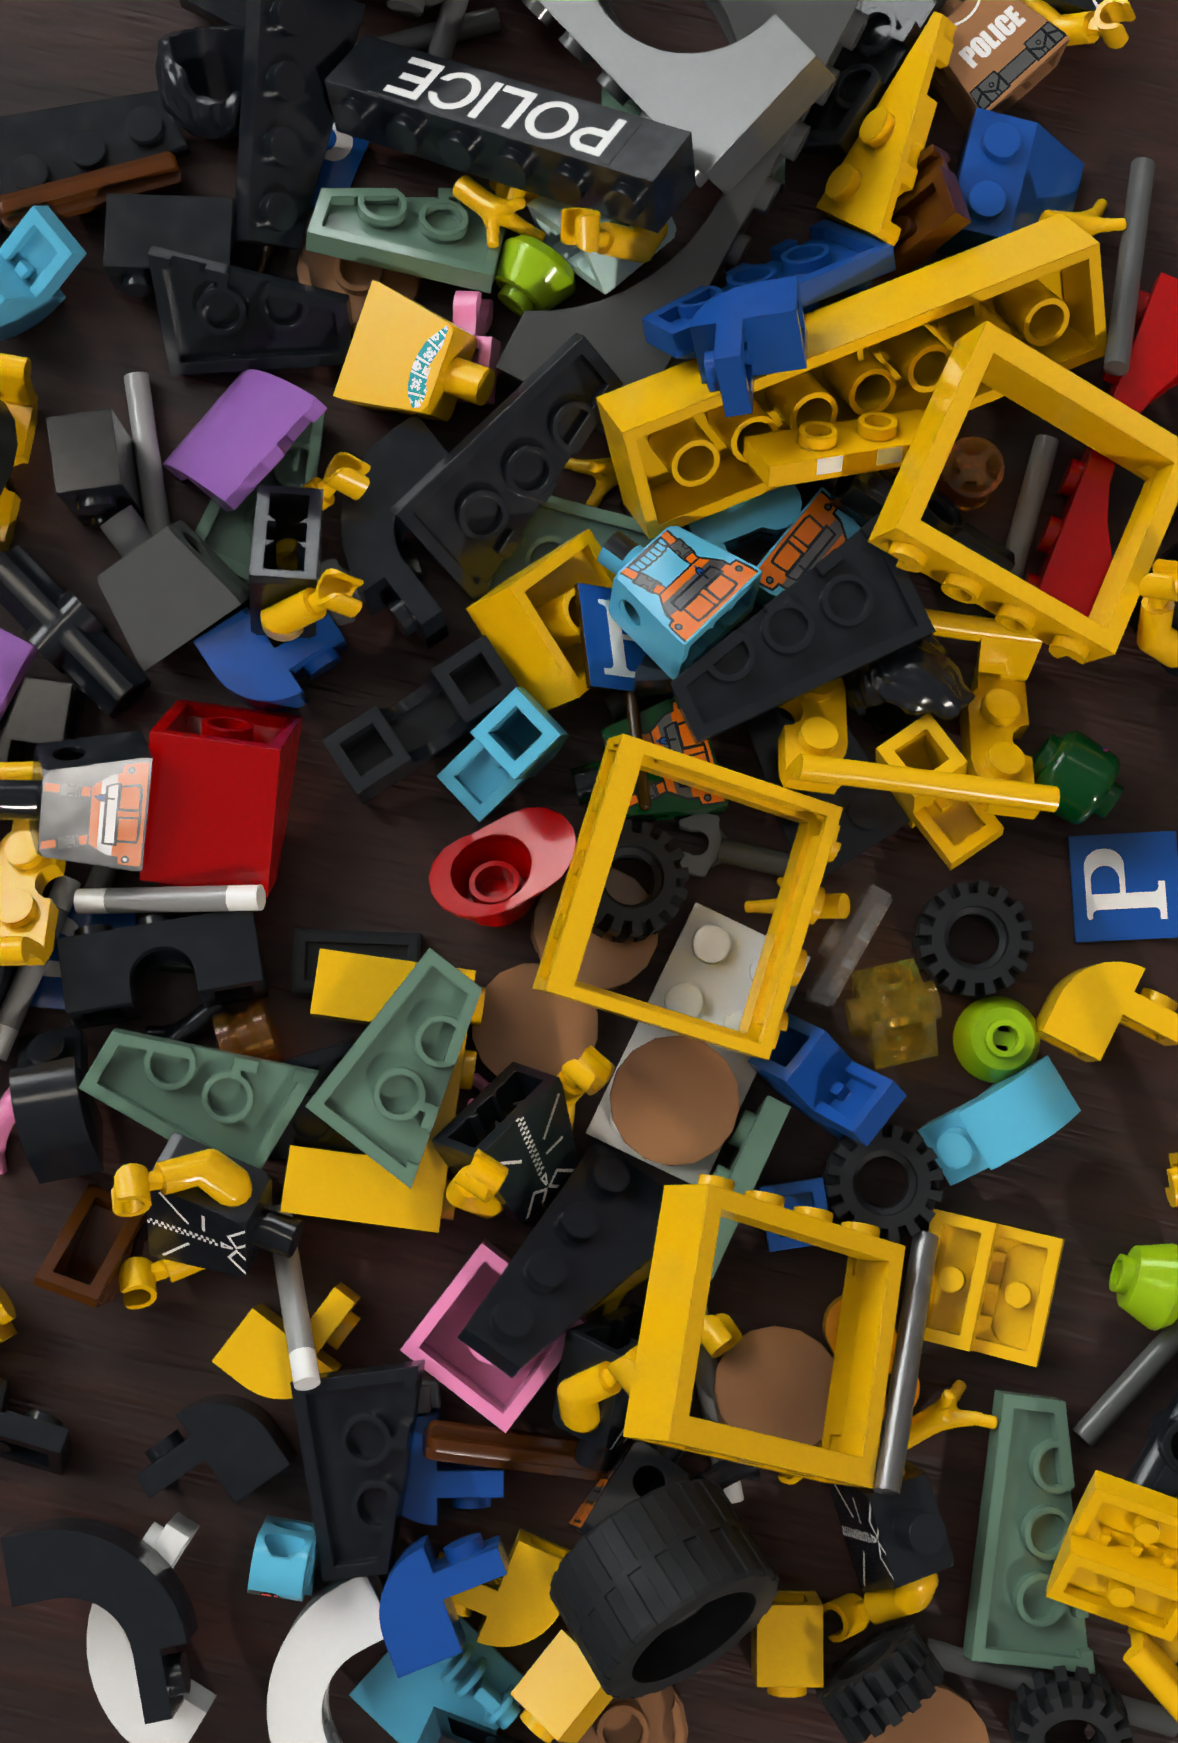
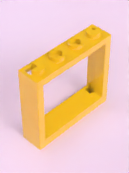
M985 321L956 340L868 542L899 559L896 567L909 572H921L941 583L942 592L950 598L966 604L976 603L995 614V621L1004 629L1021 635L1030 634L1049 645V652L1057 659L1068 656L1083 665L1115 655L1139 598V583L1145 575L1149 574L1178 504V437L989 321ZM981 382L1145 480L1089 617L921 521Z
M624 733L609 738L532 989L750 1057L769 1060L772 1049L776 1048L780 1031H787L789 1017L788 1013L784 1011L790 987H795L799 983L806 967L807 952L805 949H802L808 926L817 921L823 909L825 889L820 887L827 862H832L835 859L842 844L836 842L840 830V825L838 824L843 807ZM640 770L799 823L738 1031L577 981Z
M699 1174L698 1184L664 1185L623 1437L823 1483L873 1489L906 1246L879 1238L880 1228L871 1224L852 1221L841 1222V1225L832 1223L834 1213L828 1210L808 1206H795L794 1210L784 1208L785 1197L778 1194L756 1190L745 1191V1194L734 1192L735 1182L725 1177ZM721 1217L848 1256L821 1447L689 1416Z

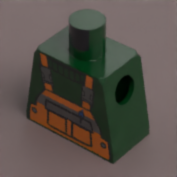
M674 697L640 712L644 741L717 765L710 739L698 745L695 744ZM627 718L601 730L600 740L603 752L609 738L623 733L629 735ZM601 761L570 769L580 806L588 804ZM648 773L651 807L646 811L639 808L635 785L625 820L632 819V823H638L643 821L681 819L703 813L718 815L725 812L728 802L725 798Z

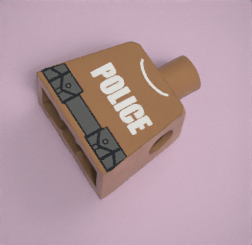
M947 0L939 13L946 16L949 21L957 26L953 37L954 47L948 66L941 69L935 66L931 83L965 132H967L977 107L1005 114L1058 65L1070 37L1021 0H966L964 2L961 0Z

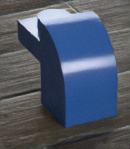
M797 275L753 282L727 290L706 302L691 320L690 331L702 384L707 383L709 392H721L726 417L751 414L753 412L754 376L807 368V328Z
M247 607L193 641L213 673L233 697L251 708L270 712L290 711L309 703L308 698L296 681L305 675H308L310 680H313L328 673L341 662L342 658L339 653L348 648L342 633L329 614L317 621L316 636L296 638L274 648L267 636L256 635L251 632L250 611Z
M788 1013L787 1031H780L776 1048L772 1049L769 1060L750 1057L747 1062L783 1099L820 1128L838 1139L846 1135L867 1147L907 1095L893 1080L852 1061L825 1030Z
M431 1408V1413L417 1414L402 1516L427 1525L438 1524L441 1514V1498H452V1507L481 1509L491 1506V1498H504L505 1469L434 1461L424 1457L422 1450L424 1428H427L430 1421L434 1419L441 1420V1408Z
M481 1533L467 1535L446 1545L443 1548L445 1557L437 1560L427 1534L413 1542L399 1555L387 1578L379 1607L381 1632L398 1678L463 1653L466 1636L451 1596L507 1574L509 1559L500 1535L485 1541Z

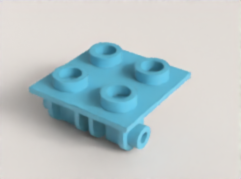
M458 1615L466 1636L463 1653L398 1678L389 1652H387L350 1692L349 1696L398 1743H417L433 1707L497 1730L499 1727L505 1730L521 1711L518 1707L520 1703L510 1693L524 1675L495 1647L476 1642L478 1631L467 1620Z

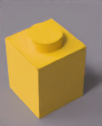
M778 1591L777 1597L774 1598L773 1605L769 1611L764 1614L760 1622L751 1631V1672L756 1687H767L769 1695L782 1698H796L805 1696L807 1688H824L823 1604L816 1591Z
M562 1629L510 1693L525 1708L520 1715L522 1722L546 1743H551L554 1738L560 1742L578 1743L613 1699L601 1687L570 1631Z

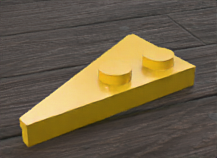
M935 11L878 105L863 120L858 138L842 164L828 178L825 192L816 205V208L830 218L865 235L891 244L893 248L901 232V228L891 222L897 198L902 193L913 190L918 173V159L925 148L937 102L927 95L934 68L937 66L941 69L948 66L954 47L953 37L957 26L949 21L946 16Z

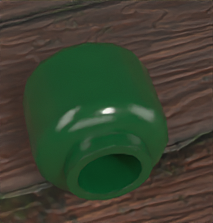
M1077 730L1068 731L1061 737L1051 733L1032 759L1035 784L1058 786L1060 802L1057 810L1052 813L1070 824H1081L1093 813L1103 819L1114 807L1124 790V787L1116 782L1120 772V759L1114 753Z

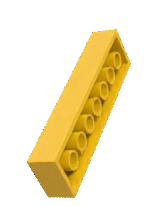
M1061 212L804 314L807 328V368L754 376L753 412L751 414L725 416L721 392H709L707 383L702 384L697 358L596 397L623 504L650 540L657 537L668 526L683 527L779 488L767 487L743 458L744 436L796 429L801 424L809 421L834 423L858 419L867 412L891 414L922 409L925 412L956 340L985 321L991 322L1068 370L1105 356L1107 331L1100 242ZM981 382L969 410L1004 397V395Z

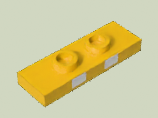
M922 409L891 414L867 412L858 419L834 423L809 421L801 424L796 429L744 436L743 458L769 488L901 467L925 412Z

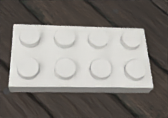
M695 902L648 1003L738 1031L766 935ZM807 956L806 967L811 958L810 956ZM798 984L795 987H790L784 1011H786ZM638 1022L616 1070L634 1049L654 1038L679 1036V1034ZM706 1043L724 1057L737 1080L741 1107L757 1073L747 1062L750 1056ZM615 1070L587 1128L586 1134L690 1184H698L699 1174L709 1175L722 1145L713 1154L693 1164L667 1166L644 1159L623 1141L612 1120L609 1094L616 1074Z

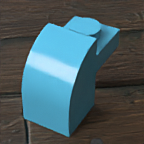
M33 205L0 247V341L10 339L27 331L53 312L66 298L59 289L60 286L87 254L49 206Z
M515 687L470 732L475 738L437 777L479 822H483L529 778L535 777L566 743L569 734L524 687Z
M1046 1055L1014 1075L994 1083L978 1097L927 1122L917 1131L924 1139L923 1141L926 1146L932 1148L938 1158L935 1161L942 1168L944 1176L950 1186L987 1168L993 1170L1030 1150L1064 1127L1081 1109L1049 1056Z

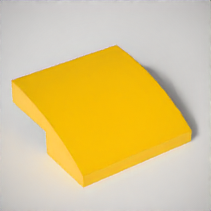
M933 1209V1212L936 1214L930 1221L928 1232L937 1235L939 1240L924 1340L968 1352L975 1351L1038 1367L1065 1239Z
M1095 1470L1059 1549L1046 1586V1597L1172 1642L1178 1633V1499Z

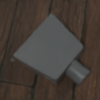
M130 505L100 526L122 559L97 576L98 585L143 671L149 669L249 599V586L181 520L153 535L133 506Z

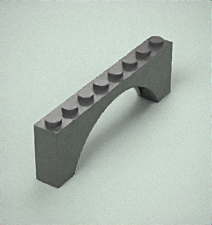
M702 0L716 20L728 45L750 35L776 14L817 55L836 78L828 89L815 101V103L824 106L840 74V70L834 68L833 65L841 49L844 47L853 51L869 19V15L862 12L864 0ZM810 108L727 196L722 192L709 217L690 242L651 276L629 289L601 301L552 311H524L495 366L500 382L517 389L575 333L582 334L587 338L623 382L622 387L689 361L690 359H676L647 343L641 318L700 286H717L726 268L731 270L742 263L752 241V237L745 234V231L755 213L765 217L771 208L781 186V181L775 179L774 176L784 157L794 162L800 153L811 126L803 123ZM600 419L594 430L606 436L602 420Z

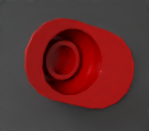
M546 807L524 808L507 814L482 829L458 839L441 851L433 861L428 877L431 894L442 909L457 917L472 920L481 926L501 927L510 925L524 917L533 906L536 896L547 891L560 881L568 871L577 843L574 828L561 813Z

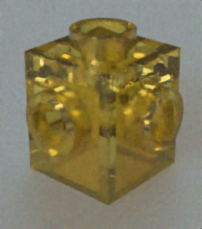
M914 958L851 972L854 998L844 1000L846 1020L853 1038L863 1036L875 1070L938 1056L936 1019L942 1018L941 1002L934 981L923 982Z

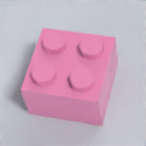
M484 1239L416 1327L400 1351L413 1361L425 1359L424 1370L506 1433L561 1361L566 1333L513 1378L457 1338L511 1261V1258ZM585 1316L582 1317L572 1328L587 1322V1318Z

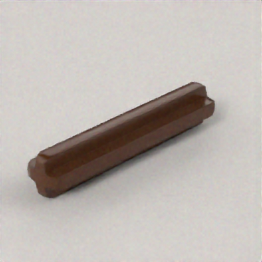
M166 151L0 195V217L7 232H13L33 205L49 206L58 219L62 220L106 208L107 193L155 195L178 189L182 185V176L176 157L172 152Z
M437 1419L430 1421L427 1428H424L422 1435L423 1455L429 1460L594 1481L601 1479L603 1473L607 1472L590 1470L576 1462L574 1455L579 1438L512 1429L505 1433L497 1427Z

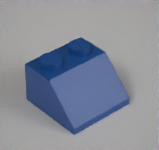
M977 107L964 137L955 172L971 223L943 244L935 253L951 257L1039 221L1040 215L1045 210L1073 212L1084 163L1039 123Z

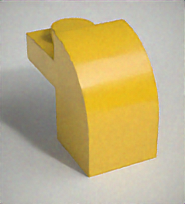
M929 712L876 748V763L966 775L968 761ZM891 792L909 818L910 822L908 824L910 827L914 828L917 826L950 871L1003 835L1004 827L993 814H985L984 807L977 802Z
M1104 962L1078 969L1065 976L1053 987L1035 1020L1037 1023L1036 1032L1041 1040L1084 1062L1101 1061L1119 1023L1164 1046L1178 1045V1014L1175 1013L1178 1003L1170 997L1149 988H1143L1140 994L1134 992L1146 968L1127 962Z
M342 1282L333 1288L310 1319L319 1373L339 1370L342 1364L322 1349L328 1343L338 1350L361 1319L351 1311L361 1297ZM260 1302L250 1310L212 1362L242 1386L258 1395L272 1399H293L290 1385L293 1379L283 1319Z
M520 1529L508 1556L509 1564L506 1575L451 1596L457 1615L471 1617L473 1611L483 1614L476 1642L493 1647H511L529 1642L544 1633L559 1616V1612L550 1598V1584L560 1562L571 1550ZM440 1551L437 1560L445 1557V1553Z

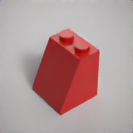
M178 699L149 733V750L153 761L143 869L140 871L139 880L156 882L159 887L261 884L265 889L266 898H268L279 878L302 727V716Z

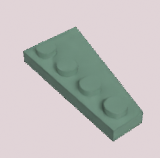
M995 1390L992 1416L997 1417L998 1424L995 1429H990L962 1654L971 1661L1054 1670L1053 1666L1065 1665L1066 1671L1076 1672V1666L1088 1668L1089 1674H1095L1093 1650L1088 1647L1085 1618L1089 1617V1612L1046 1597V1586L1053 1565L1073 1518L1071 1489L1075 1487L1066 1401L1056 1397Z

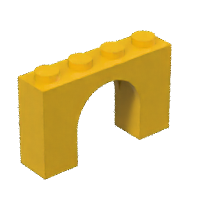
M320 948L310 1015L315 1018L369 1025L418 962ZM457 968L472 981H475L476 970ZM481 987L482 991L470 1022L471 1025H481L486 987ZM467 1033L411 1189L367 1154L290 1145L280 1212L439 1233L441 1219L453 1220L455 1207L449 1203L446 1197V1189L451 1180H447L448 1165H446L434 1148L431 1140L457 1116L456 1108L459 1089H472L477 1052L465 1050Z

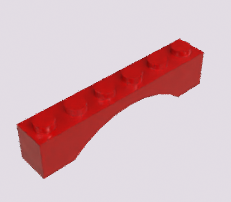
M1162 272L1147 292L1139 289L1128 373L1122 376H1112L1104 371L1101 381L1110 384L1107 394L1140 414L1163 393L1178 385V278ZM1086 446L1081 461L1075 458L1071 459L1061 480L1058 493L1067 498L1059 518L1050 515L1039 537L1036 550L1045 553L1037 575L1028 572L1024 578V581L1087 617L1090 615L1113 559L1108 528L1110 483L1116 465L1115 462Z

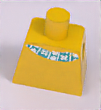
M372 280L333 396L366 409L407 416L417 414L420 418L447 422L452 417L458 398L479 406L487 402L494 387L495 373L491 368L471 362L477 346L476 336L406 295Z

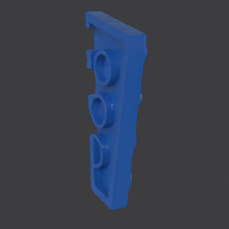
M823 219L809 227L811 239L803 244L798 245L797 240L786 239L770 248L772 258L770 262L754 265L742 263L727 271L726 286L722 288L700 286L641 318L646 342L676 359H694L696 354L690 331V323L695 313L715 296L741 285L797 275L805 314L818 308L820 300L838 293H854L865 290L873 284L872 279L896 270L893 245Z

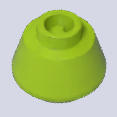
M525 234L508 238L503 243L494 280L501 289L497 297L508 309L519 316H522L524 311H550L573 295L576 289L575 272L571 265L553 248Z
M990 996L971 1003L960 1014L953 1031V1047L958 1061L969 1074L985 1082L997 1083L1035 1062L1040 1048V1036L1036 1032L1037 1023L1035 1018L1026 1007L1008 997ZM1005 1026L1009 1031H999L998 1027ZM996 1046H1004L1007 1049L1006 1051L999 1050Z
M1173 1243L1134 1246L1128 1255H1118L1110 1274L1109 1289L1117 1293L1118 1306L1146 1328L1153 1331L1172 1325L1178 1318V1245Z

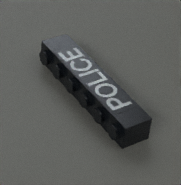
M365 35L324 80L337 132L566 205L594 209L599 211L602 216L655 233L660 232L696 185L692 132L371 36Z

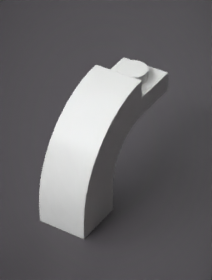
M177 1512L165 1527L154 1522L142 1540L154 1548L174 1568L200 1525ZM92 1603L86 1635L89 1673L99 1702L111 1723L129 1743H189L217 1695L191 1679L190 1693L183 1695L184 1702L172 1719L145 1724L134 1658L128 1637L121 1625L110 1613Z
M379 1575L332 1580L314 1595L297 1616L278 1652L269 1680L267 1724L271 1743H343L330 1713V1681L338 1668L351 1656L383 1639L379 1621V1607L384 1585Z

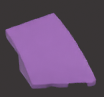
M247 369L239 374L162 465L181 481L188 478L226 512L234 511L286 455L293 442L310 422L315 423L327 410V407L315 396L282 378L260 370Z

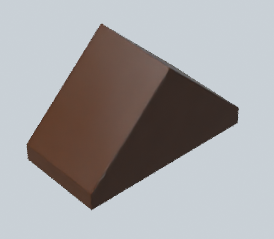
M89 1183L35 1275L33 1285L94 1308L115 1300L119 1289V1268L126 1259L131 1257L147 1213L132 1217L115 1215L112 1209L111 1191Z

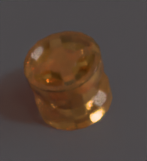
M975 436L961 438L954 443L935 488L949 496L958 505L960 510L977 509L989 500L1003 480L1005 470L1003 456L996 445L987 439ZM966 481H970V482L977 481V484H966L965 482H966Z
M263 999L250 1003L246 1012L237 1015L223 1012L213 1016L214 1030L220 1050L276 1062L283 1060L279 1036L268 1006Z

